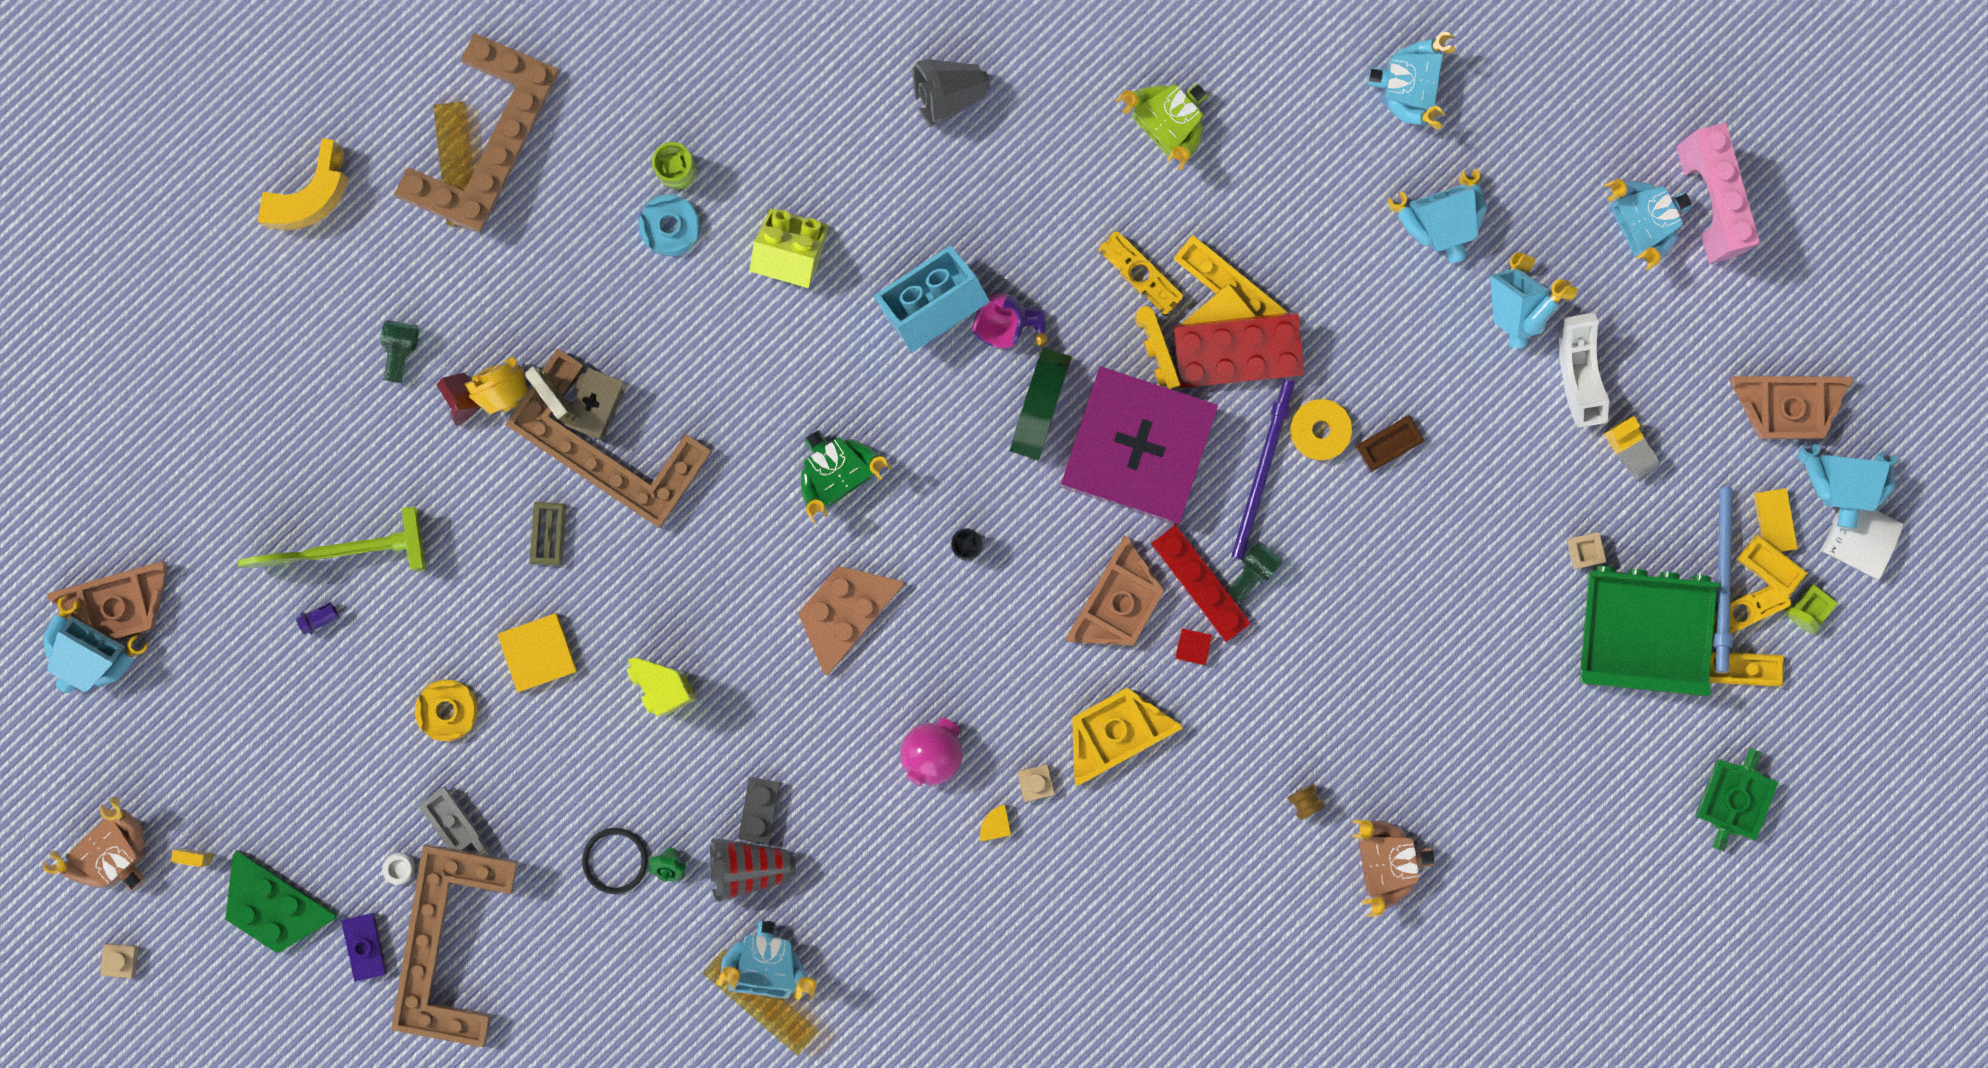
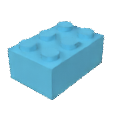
M951 245L873 295L886 319L911 353L925 346L928 342L990 302L975 274Z

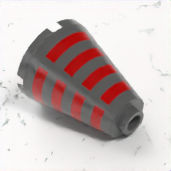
M719 838L711 839L710 874L711 881L716 883V889H712L714 902H722L790 881V875L796 874L795 856H789L787 849Z

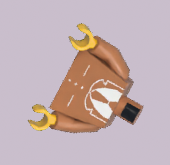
M111 797L110 803L115 808L107 809L101 804L100 813L104 820L65 856L68 860L64 862L58 851H51L49 853L50 857L58 860V862L54 865L42 862L43 868L49 874L60 872L62 876L77 883L96 888L114 886L122 881L130 891H134L146 880L135 867L146 857L141 823L125 809L120 810L119 798Z
M1354 819L1352 823L1359 824L1360 826L1359 833L1357 835L1352 834V837L1358 838L1366 894L1374 897L1363 899L1362 904H1371L1372 906L1371 913L1366 914V917L1381 916L1386 909L1398 904L1412 892L1413 884L1419 882L1418 868L1435 865L1433 850L1431 847L1415 849L1413 838L1406 836L1403 829L1386 821Z

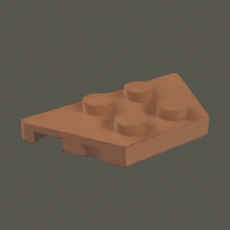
M1730 377V384L1759 439H1824L1831 427L1833 417L1838 413L1842 405L1840 402L1847 388L1853 382V377Z
M1124 536L1068 633L1066 641L1134 646L1164 590L1154 578L1128 537Z
M165 561L157 562L47 593V597L57 605L61 597L68 595L65 601V607L68 610H71L74 602L79 599L81 603L80 608L75 613H69L67 620L73 616L112 640H118L155 629L168 565Z
M838 566L812 596L798 615L824 674L828 676L905 585L902 581Z

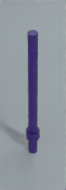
M1283 379L1277 402H1273L1270 412L1273 415L1232 551V558L1239 560L1244 558L1284 420L1288 419L1291 406H1289L1295 386L1293 381Z

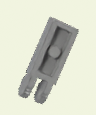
M446 786L441 787L418 804V807L448 848L465 851V848L473 844L479 854L494 856L486 843L480 838L482 837Z

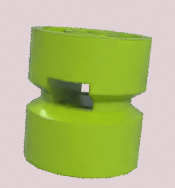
M666 142L655 150L652 157V168L662 184L673 190H681L692 184L697 174V167L685 146L677 142Z

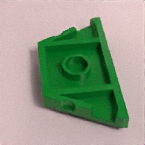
M236 850L234 852L225 920L275 953L284 951L299 940L336 920L339 916L242 851Z

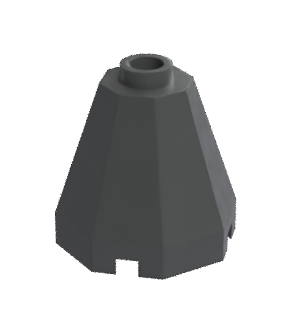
M926 59L917 61L915 63L916 66L912 69L914 94L916 100L921 98L925 106L920 107L919 111L929 128L942 125L985 97L987 94L986 89L990 88L987 72L982 71L976 64Z

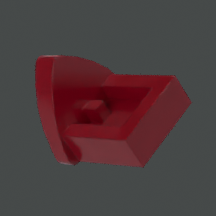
M465 372L443 377L436 384L451 408L450 417L456 426L467 421L481 408L468 397L470 392L465 383L469 382L470 379Z

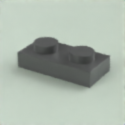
M749 777L738 839L770 844L781 782Z

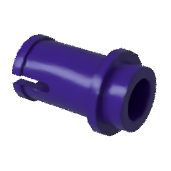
M330 601L308 613L301 612V616L297 617L296 621L304 635L307 633L312 635L315 633V629L338 620L339 615L335 606Z

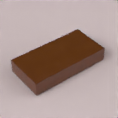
M1407 415L1359 443L1355 448L1371 473L1423 443L1425 440L1410 415Z

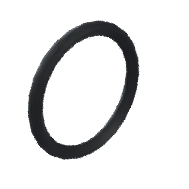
M609 828L598 832L586 844L582 855V866L587 880L599 891L608 894H620L633 889L643 879L648 865L647 851L643 842L634 833L623 828ZM612 834L623 835L631 839L637 845L641 854V868L638 875L629 884L617 888L607 887L599 883L593 877L588 863L589 854L594 844L602 837Z

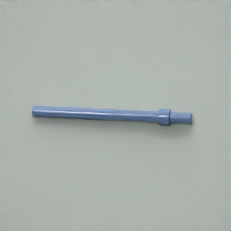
M1720 487L1718 583H1720L1717 594V633L1713 634V647L1716 648V672L1718 673L1729 672V648H1733V635L1730 634L1731 487Z

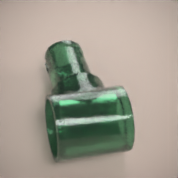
M385 320L381 331V346L385 348L387 353L383 380L402 383L406 356H409L410 352H414L417 347L419 338L418 325Z
M1258 541L1242 561L1244 564L1242 569L1244 571L1227 593L1242 603L1258 582L1262 583L1263 580L1267 582L1284 559Z

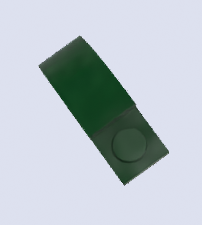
M1042 348L1021 410L1010 452L1039 461L1072 356Z

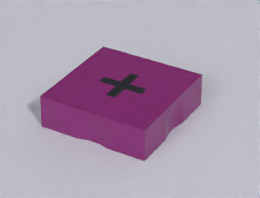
M1100 366L1060 487L1100 501L1115 502L1132 509L1136 513L1178 526L1181 522L1218 405Z

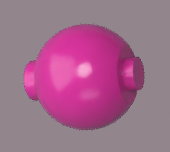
M940 717L936 724L924 723L913 728L904 738L900 750L902 766L908 773L906 777L918 786H923V784L939 785L950 780L957 773L962 763L963 750L957 738L961 729L955 723L943 717Z

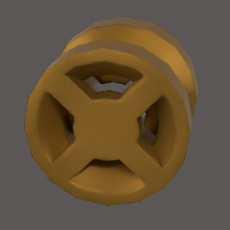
M1314 783L1287 797L1289 803L1294 804L1297 809L1296 816L1298 820L1309 817L1326 807L1324 800L1318 798L1316 794L1317 787Z

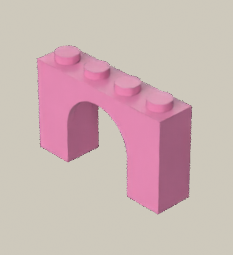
M1722 123L1694 131L1676 148L1684 176L1700 172L1710 194L1713 212L1712 225L1710 229L1701 234L1708 262L1711 264L1738 257L1760 244L1727 124Z

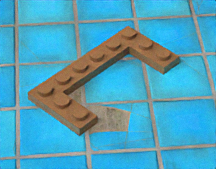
M474 33L461 58L462 63L516 86L464 191L407 167L394 195L402 201L481 234L556 82L559 70Z
M557 348L542 372L549 376L565 397L585 366ZM533 386L530 387L528 393L505 424L660 529L712 454L711 450L685 434L650 485L550 418L553 412Z
M423 845L391 1030L484 1048L487 1042L491 1014L430 1003L451 883L511 894L514 890L518 861L436 845Z

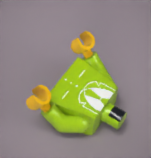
M1197 83L1186 93H1183L1175 84L1169 87L1162 84L1141 88L1133 92L1126 90L1115 100L1116 103L1119 101L1126 103L1127 107L1122 111L1123 114H1128L1136 107L1132 112L1131 118L1167 155L1168 162L1171 159H1177L1180 162L1178 170H1182L1189 158L1199 149L1204 131L1201 123L1204 115L1197 106L1208 95Z

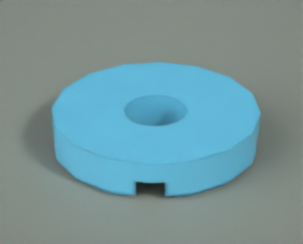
M674 194L660 195L650 200L638 220L639 233L646 246L653 252L666 257L679 256L690 250L697 242L701 230L700 217L694 206L686 199ZM669 217L675 218L678 221L677 229L672 233L663 232L661 224L664 219Z

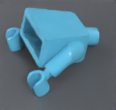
M1813 444L1811 448L1812 453H1808L1804 445L1801 446L1798 452V459L1805 464L1809 479L1818 498L1823 501V505L1839 507L1837 526L1857 528L1859 509L1876 511L1877 507L1882 505L1895 489V470L1893 466L1897 463L1898 457L1894 454L1888 461L1884 459L1883 451L1874 460L1821 455L1820 460L1817 457L1820 452L1818 444Z

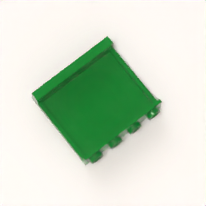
M1597 566L1596 571H1590L1588 575L1579 684L1710 696L1711 683H1709L1715 604L1717 588H1719L1720 583L1712 582V577L1705 575H1692V580L1679 579L1680 574L1673 572H1660V577L1647 576L1648 571L1641 569H1629L1628 574L1616 573V568L1609 566Z

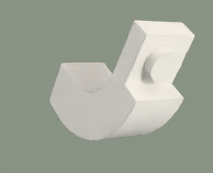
M1595 312L1564 317L1563 332L1559 333V355L1565 394L1577 428L1608 423L1609 398L1602 384L1597 362L1598 319Z

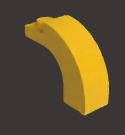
M321 139L316 173L309 185L303 190L286 195L262 192L258 223L266 228L295 230L315 224L331 213L344 195L349 179L342 172H338V168H342L344 162L342 146L334 140Z

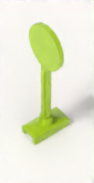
M415 506L402 508L403 531L391 533L387 537L312 547L302 552L260 555L237 561L238 568H259L292 563L301 559L320 560L393 549V552L406 550L410 570L414 572L427 570L419 513Z

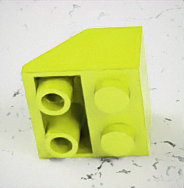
M770 208L754 241L749 271L809 288L818 267L829 224L819 222L816 219L793 215L784 210Z
M633 657L628 660L631 667L627 669V672L634 685L641 686L645 694L641 699L649 714L653 712L656 717L666 716L697 700L683 671L643 658Z

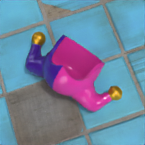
M1006 293L987 295L990 302L976 311L972 326L973 333L978 339L990 346L998 348H1011L1015 346L1023 328L1026 326H1033L1036 330L1035 343L1038 346L1043 347L1048 343V338L1045 334L1046 318L1044 311L1038 308L1024 307L1012 295Z

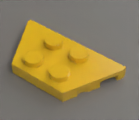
M1129 688L1117 692L1072 717L1074 782L1076 786L1081 785L1183 728L1178 722L1168 717Z

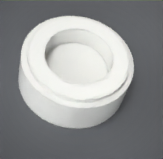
M405 853L390 855L382 866L384 878L394 885L409 882L416 871L414 860Z

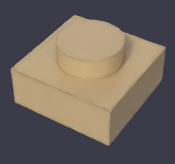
M1599 532L1566 539L1573 569L1606 563Z
M1047 764L1017 771L1024 802L1055 795Z
M113 943L103 944L100 976L134 978L136 976L139 946Z

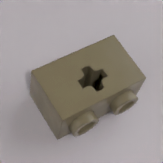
M588 368L586 374L582 373L577 381L575 390L578 391L574 403L569 402L580 419L573 425L567 423L564 425L604 442L627 385L618 379ZM596 398L600 405L598 408L593 407L591 409L587 402L588 400L594 401Z

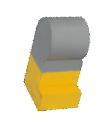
M1635 416L1603 434L1621 463L1625 465L1633 478L1639 480L1657 469L1660 465L1656 454L1648 445L1639 429L1641 426Z

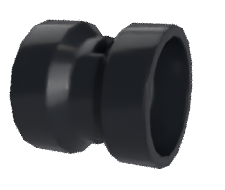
M961 529L952 537V551L960 560H973L981 553V537L972 529Z

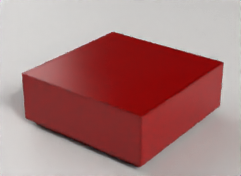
M1181 628L1174 659L1206 665L1212 635Z

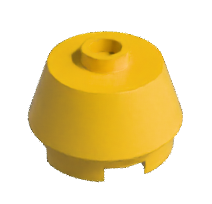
M514 356L506 358L504 360L506 364L502 366L498 364L494 367L492 365L473 376V381L465 383L470 392L468 397L488 414L495 413L501 409L505 413L520 404L518 400L528 393L524 368L519 366Z

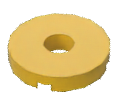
M1326 399L1311 400L1302 405L1292 417L1289 428L1291 441L1296 449L1304 457L1315 461L1331 460L1340 455L1349 445L1352 436L1351 419L1346 410L1336 402ZM1316 422H1324L1329 427V435L1326 438L1320 439L1314 436L1312 428Z
M439 680L430 683L422 691L421 695L418 696L414 714L419 728L426 735L436 741L450 742L463 738L472 730L478 718L479 707L475 695L468 686L455 680ZM446 701L454 706V714L448 720L443 719L438 712L440 705Z

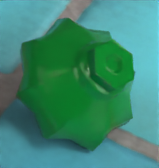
M667 848L662 854L651 857L649 860V872L663 882H674L686 876V863L678 857L679 852L675 848Z

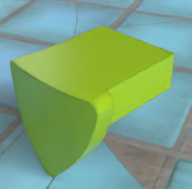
M1809 584L1795 604L1785 610V614L1800 628L1816 635L1821 624L1838 603L1814 584Z

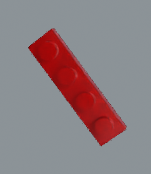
M1176 525L1151 543V546L1225 643L1251 624Z

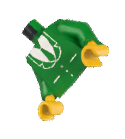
M820 430L815 431L804 439L813 455L803 461L805 468L800 473L801 495L806 504V512L812 523H815L814 515L817 512H823L825 517H828L827 508L874 476L882 480L883 477L879 472L883 467H888L891 471L893 467L870 446L854 439L843 441L840 437L828 443Z

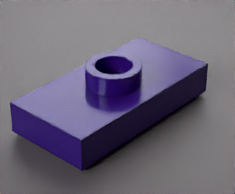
M370 913L341 920L354 982L386 975L387 969L375 914Z

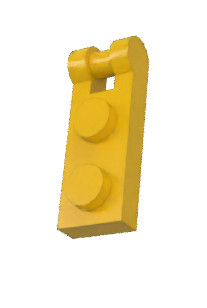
M1143 306L1136 313L1135 324L1145 331L1147 340H1144L1143 344L1148 358L1154 357L1158 369L1153 371L1157 384L1171 390H1177L1180 387V383L1155 313L1152 308Z

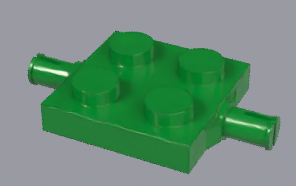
M1749 748L1743 765H1734L1724 760L1716 759L1694 817L1704 820L1718 829L1711 846L1717 850L1725 852L1730 835H1741L1756 841L1779 782L1766 778L1759 771L1755 770L1762 752L1756 749Z

